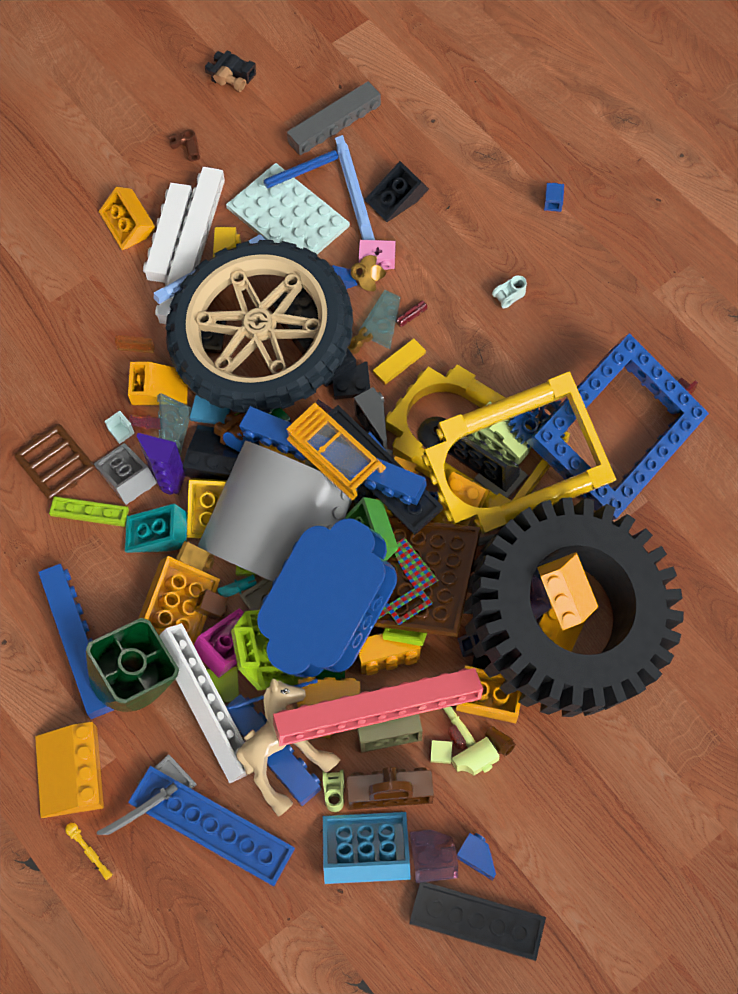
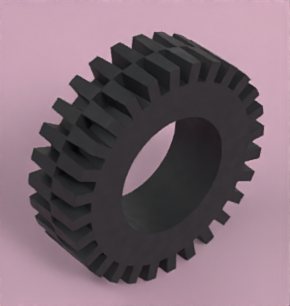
M572 497L561 498L553 506L550 500L541 502L533 510L529 507L518 514L513 520L511 519L482 548L481 554L474 561L472 572L474 573L469 578L467 588L468 593L472 594L465 601L463 614H473V618L465 626L467 637L478 635L480 641L472 648V651L476 658L485 654L489 657L491 663L484 669L488 677L492 678L501 674L506 680L500 686V689L507 695L518 690L522 692L518 703L526 707L541 703V713L550 715L562 710V717H573L580 713L587 716L604 709L607 710L645 691L646 686L657 681L662 675L659 670L669 665L674 657L668 650L679 644L682 634L672 629L683 622L684 611L672 610L670 607L683 599L681 589H666L665 585L677 576L674 566L658 570L656 564L667 553L662 546L649 553L646 551L643 545L653 536L646 528L635 535L629 533L636 519L626 514L617 521H612L616 507L605 504L594 512V500L584 498L573 506ZM577 552L583 570L591 574L603 587L612 607L613 627L610 639L600 654L583 655L565 650L555 644L541 630L534 617L530 603V585L534 572L539 565Z

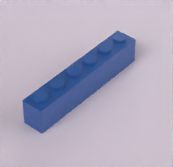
M240 694L227 706H232L236 703L249 700L250 698H244ZM254 703L228 710L242 737L252 729L257 732L267 722L262 712L257 713L253 709L255 707ZM288 744L282 750L268 757L267 766L297 802L303 806L321 791L319 785L321 781L314 773L311 775L308 773L306 763L300 757L296 759L292 754L294 752L293 748Z

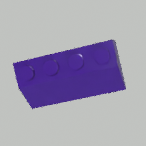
M138 433L137 438L145 460L160 490L166 494L172 495L174 493L179 495L185 473L176 442Z

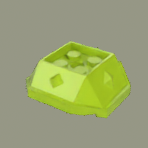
M260 610L245 611L231 630L238 670L257 690L269 688L272 679L280 680L282 683L292 686L298 685V679L303 678L284 673L274 667L267 656L269 639L261 633L257 623Z

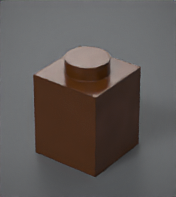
M206 589L200 593L194 611L214 620L224 616L228 606L226 603L228 598Z

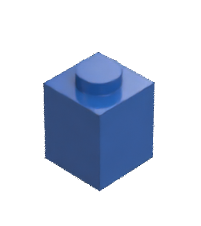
M547 183L544 211L561 212L564 199V184Z

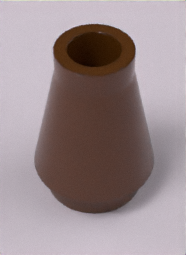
M494 726L490 727L485 733V736L488 737L499 754L507 756L516 746L513 738L497 730Z

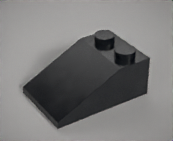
M399 161L365 198V201L386 222H389L417 203L429 188L408 167Z

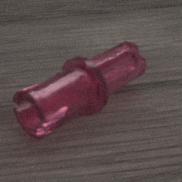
M130 415L129 422L132 426L144 427L146 430H149V428L165 430L167 427V420L163 418H154L150 415L146 417Z

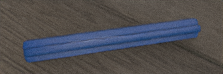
M333 150L264 180L265 187H273L335 161L339 158L337 151Z

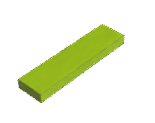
M54 496L49 514L53 517L125 527L129 508L126 506Z

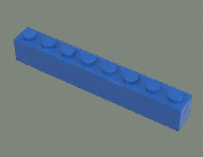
M58 564L38 572L87 715L90 719H94L114 711V709L107 707L97 698L90 685L86 648L93 639L87 635L90 629L87 621L82 620L81 615L84 612L81 604L76 603L75 597H78L75 587L70 586L69 580L72 578L69 570H64L63 566Z

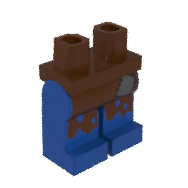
M229 413L226 415L224 423L218 421L214 425V433L220 436V443L227 444L239 452L245 441L259 445V440L255 438L253 440L248 439L241 431L239 425L245 413H239L238 415Z

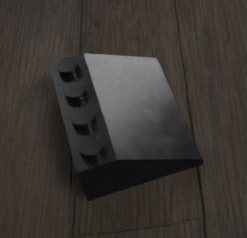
M198 425L183 463L185 476L200 479L228 480L240 452L229 447L227 444L220 443V436L214 433V427Z
M472 434L459 439L448 451L449 455L477 474L482 475L505 492L520 476V468L517 463L507 460L499 451H493L484 441H478Z

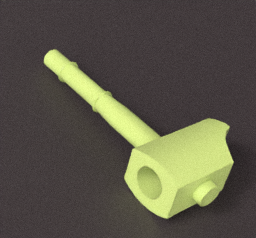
M451 706L443 708L468 747L452 758V764L456 771H466L474 776L482 770L485 773L492 769V764L499 761V754L489 739L485 737L476 743Z

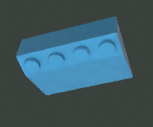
M406 812L323 816V869L325 884L410 880Z

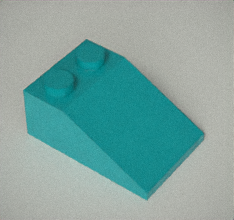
M171 504L127 516L125 552H168L181 549L184 541L187 542L188 512L176 504Z

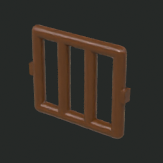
M57 424L40 437L39 435L32 438L33 442L15 454L16 460L50 500L67 488L71 487L72 489L77 485L78 480L95 468L91 460L60 424ZM57 433L63 438L62 442L31 464L25 459L27 454ZM69 446L74 454L40 477L35 469ZM79 459L82 461L85 467L53 490H50L46 485V482Z

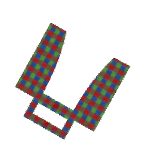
M405 537L397 542L399 549L395 552V556L414 589L390 604L387 602L379 616L381 618L389 612L398 625L433 604L423 590L438 581ZM418 595L422 598L424 603L402 617H399L395 612L396 609Z

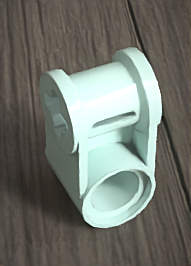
M514 276L504 284L496 287L492 292V296L500 301L502 308H507L525 295L526 279L523 276Z

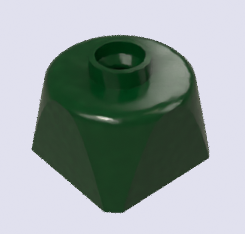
M139 618L89 642L86 648L87 669L92 690L104 705L117 711L132 712L148 706L170 686L179 673L177 664L153 625L144 618Z

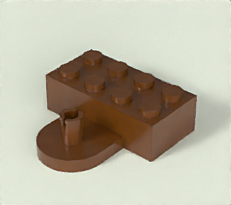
M386 767L382 771L372 772V775H364L362 772L352 773L351 776H347L349 809L358 810L433 804L432 770L419 767L415 768L414 771L406 772L405 769L390 767L391 773H389L388 767Z

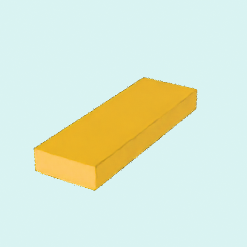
M412 339L373 370V374L386 385L426 354V350L415 339Z

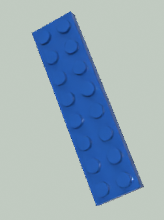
M152 766L149 767L128 802L130 805L138 808L160 793V789L163 787L167 788L174 782L178 790L171 794L172 797L163 800L147 811L146 814L274 887L295 847Z

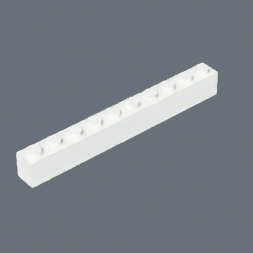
M203 167L201 173L197 176L198 184L193 189V200L188 205V216L184 217V228L179 233V244L175 246L174 250L175 257L170 262V273L165 278L166 286L191 273L200 264L225 182L223 170ZM173 297L156 306L155 315L158 317L159 323L166 324Z

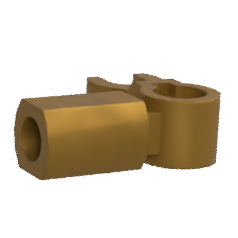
M362 327L359 330V334L351 339L348 349L352 354H357L364 342H369L373 339L371 333L364 336L368 331L366 327Z

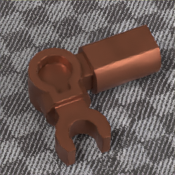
M187 129L180 133V135L172 134L168 136L170 142H172L170 143L172 149H176L180 145H186L189 160L193 162L200 159L197 137L194 130Z

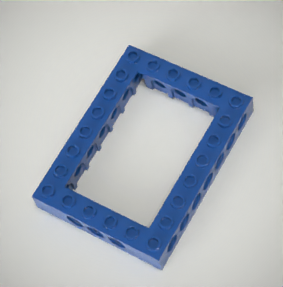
M630 333L620 339L577 386L585 408L592 403L625 366L629 373L632 372L641 381L640 384L642 386L645 385L655 395V399L660 400L670 414L676 415L680 413V415L668 425V429L663 434L657 437L658 440L653 446L647 448L645 455L634 463L635 466L630 472L623 475L622 481L617 486L611 488L609 485H605L580 495L583 499L594 500L595 510H598L605 504L616 507L612 520L620 516L709 414ZM568 398L555 409L526 441L564 480L591 469L560 437L576 420Z

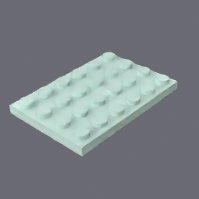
M277 163L272 165L226 204L229 211L258 235L261 234L266 240H273L274 243L282 241L293 243L297 247L307 248L317 255L350 226V223L295 178L266 188L264 184L266 178L285 171Z

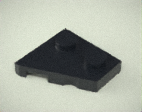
M363 362L333 379L334 400L354 398L371 388L368 362Z

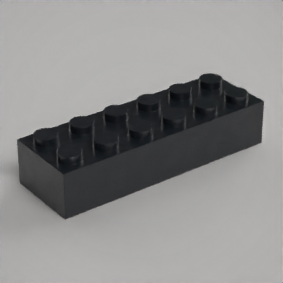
M302 287L284 314L318 319L317 306L308 292ZM284 292L272 304L270 310L273 313L288 293ZM280 323L284 329H302L303 327ZM313 338L292 339L302 355L306 353L314 340ZM348 348L341 366L336 368L334 376L324 385L325 387L333 384V379L356 367V358Z

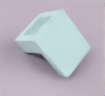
M118 411L105 421L108 431L119 444L134 434L131 423L121 411Z

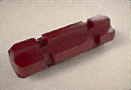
M423 300L418 302L417 306L414 305L404 312V315L398 316L396 323L403 327L407 324V321L410 322L419 316L420 312L426 311L427 304Z

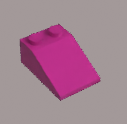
M240 608L198 636L194 644L200 659L218 678L237 664L231 630L244 613Z

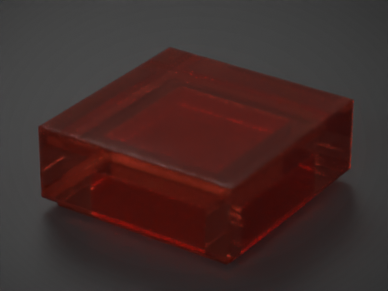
M451 726L448 735L456 748L460 750L465 747L466 741L457 726Z

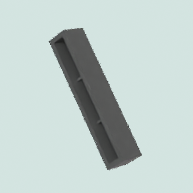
M369 81L287 131L289 145L299 155L309 152L327 138L336 135L354 121L363 118L370 111L377 109L381 105V94Z

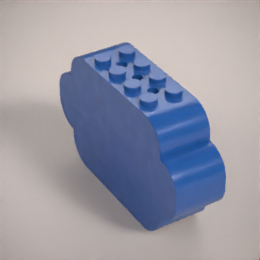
M342 519L335 523L331 529L323 526H313L307 529L300 539L295 542L290 557L283 563L280 575L273 581L270 593L263 599L257 618L259 630L269 639L267 656L274 667L287 674L308 678L316 677L323 669L332 672H342L352 666L397 583V574L394 567L384 560L387 546L384 538L379 533L355 519Z

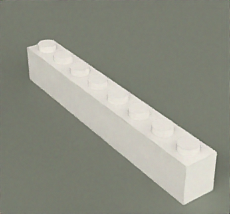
M183 624L166 628L159 637L179 668L176 681L229 783L247 776L248 774H246L243 765L236 757L238 748L245 742Z

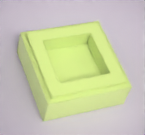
M432 740L431 762L451 764L452 742Z

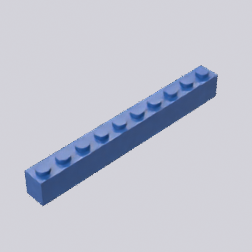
M251 406L249 407L239 425L246 438L251 440L255 438L268 447L272 445L280 452L285 454L291 453L301 461L308 460L287 441L289 434L286 429L292 423ZM316 433L307 442L318 451L330 439ZM333 441L325 449V452L320 453L350 481L369 464L353 448L337 441ZM378 459L386 466V469L381 474L375 470L362 483L371 490L376 488L382 491L388 497L395 496L400 498V501L410 505L412 503L417 505L427 486L426 478Z

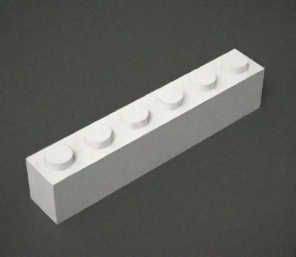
M170 183L169 189L165 192V204L161 205V217L157 219V230L152 236L153 244L148 249V261L143 266V272L146 274L147 280L165 283L166 275L170 273V262L175 257L174 250L175 246L179 244V233L184 228V217L188 216V205L193 199L190 185Z

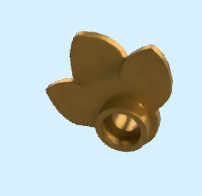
M367 255L363 257L360 263L354 264L351 268V276L359 281L361 288L364 290L376 291L375 281L382 279L386 275V271L381 266L376 265L377 256ZM358 268L363 270L362 275L357 274Z

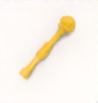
M67 824L65 827L66 834L71 839L79 842L90 861L96 864L105 880H108L113 874L100 862L99 856L92 847H89L82 839L81 830H78L77 824Z

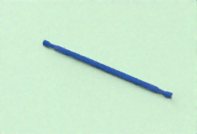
M314 679L310 682H304L294 686L302 688L308 686L309 684L318 683V680ZM264 695L227 706L226 708L230 710L263 700Z

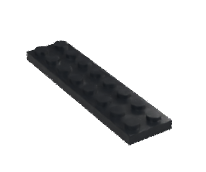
M339 405L328 413L373 456L403 468ZM327 424L317 432V434L329 439L337 434ZM340 436L334 440L351 447ZM367 488L413 535L417 534L443 510V506L426 489L417 505L412 503L408 505L400 501V498L395 496L388 497L376 488L375 490Z

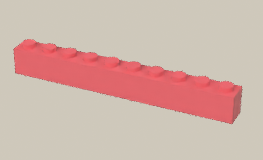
M464 668L458 672L443 673L432 678L425 677L411 683L403 682L398 686H386L376 691H364L358 695L342 696L332 701L324 700L315 705H302L293 710H281L273 714V726L278 744L283 746L480 700L483 687L476 669Z

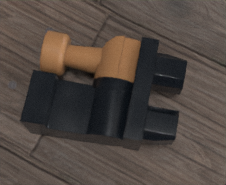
M228 50L225 53L217 51L213 57L216 64L208 62L205 65V72L211 76L212 82H217L220 85L232 84L234 89L242 92L246 83L249 84L256 75V64L250 60L246 62L237 55L231 54Z

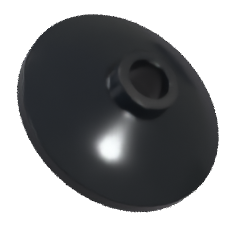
M430 417L421 423L418 429V438L425 448H430L444 442L439 439L437 433L433 430L438 429L439 422L447 419L443 417Z

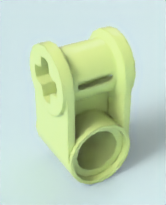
M344 770L332 773H325L323 771L325 804L331 812H338L344 806ZM336 796L340 801L334 805L329 803V799Z

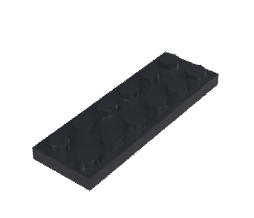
M420 881L409 924L536 962L546 917Z

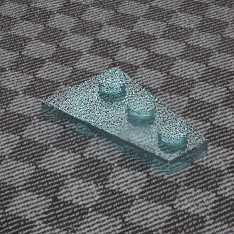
M384 290L361 328L366 327L368 330L364 336L371 333L373 335L372 341L391 349L401 301L400 296Z
M160 393L157 395V402L160 405V411H158L161 427L159 438L176 442L179 455H181L192 408Z

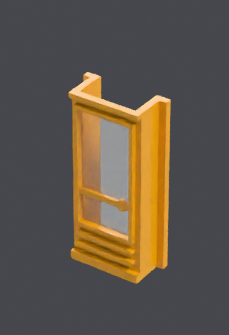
M316 403L310 406L286 429L289 434L287 441L351 500L358 496L356 488L375 470L381 474L386 469V466Z

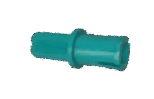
M253 574L238 581L235 579L233 583L218 588V594L225 598L237 593L242 594V591L250 589L257 582L248 583L255 579Z

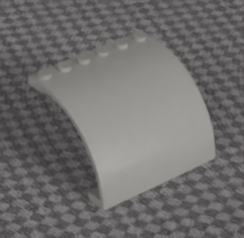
M245 441L197 547L268 580L274 581L280 575L283 563L290 557L293 545L300 539L301 535L313 526H323L331 529L335 523L345 518L352 500L322 472L270 449Z

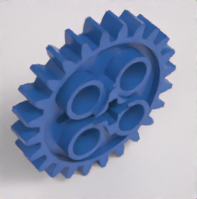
M561 400L540 407V410L538 407L533 409L532 412L528 411L510 418L511 421L508 423V426L514 427L510 432L517 433L515 439L521 438V445L527 441L550 416L544 409L552 414L561 403ZM525 425H529L532 430L527 429Z

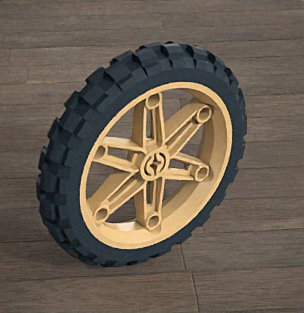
M259 240L258 243L253 244L247 241L236 244V247L227 250L224 248L214 253L215 257L209 261L205 259L195 267L196 271L192 275H187L180 285L182 290L178 294L175 293L170 304V313L167 315L165 327L167 330V350L183 382L188 385L191 391L200 398L209 401L210 404L222 409H232L233 412L247 413L250 406L265 413L271 412L272 409L280 407L284 409L295 405L294 402L302 398L304 400L316 393V389L322 384L325 385L334 376V371L337 367L341 366L346 357V351L351 343L353 334V310L350 297L341 277L337 275L334 268L325 259L319 258L315 252L307 248H299L296 244L285 241L274 243L273 240ZM277 275L285 277V280L260 302L247 277ZM233 284L242 311L206 312L212 300L223 289ZM302 287L314 300L317 306L318 319L284 314ZM243 290H247L256 306L255 309L249 312L242 294ZM284 292L288 293L273 314L268 311ZM242 320V327L216 324V321ZM277 323L303 326L302 329H276ZM201 330L234 335L215 363L204 351ZM246 336L251 341L232 359L230 356ZM270 338L277 360H271L261 341ZM313 338L314 340L306 353L297 362L286 368L277 339ZM257 347L272 375L263 377H243L232 374Z

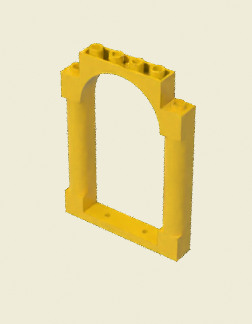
M458 364L454 369L448 371L446 377L428 366L425 371L419 373L416 383L408 387L405 397L397 401L393 412L390 411L385 417L386 430L397 436L392 444L393 455L417 464V470L430 478L431 470L429 466L426 467L422 460L425 450L423 444L412 435L407 424V416L410 409L422 397L435 392H451L466 398L480 408L486 406L489 402L494 403L505 397L476 380V375ZM525 425L527 429L532 430L529 425ZM566 431L562 439L568 443L570 433ZM544 459L541 460L513 500L526 496L533 491L550 467ZM445 462L444 472L446 481H448L452 471L471 479ZM490 491L482 508L501 506L511 502V500L500 493L496 495Z
M570 371L474 411L439 422L436 432L439 439L444 442L425 449L422 456L424 465L426 467L429 466L431 470L429 476L432 484L438 487V499L441 504H445L447 509L444 512L448 522L452 521V524H458L475 517L474 524L476 527H480L482 535L505 526L522 511L529 507L533 510L541 502L550 500L553 506L561 498L572 497L573 499L613 483L616 480ZM567 396L596 463V467L501 506L478 508L464 503L455 496L447 484L444 472L446 455L455 442L467 435Z

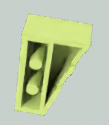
M509 420L472 433L475 439L484 441L490 449L499 451L504 458L514 461L517 465L525 459L531 449V446L527 448L528 443L526 441L521 445L522 439H515L517 433L510 432L514 427L508 426Z

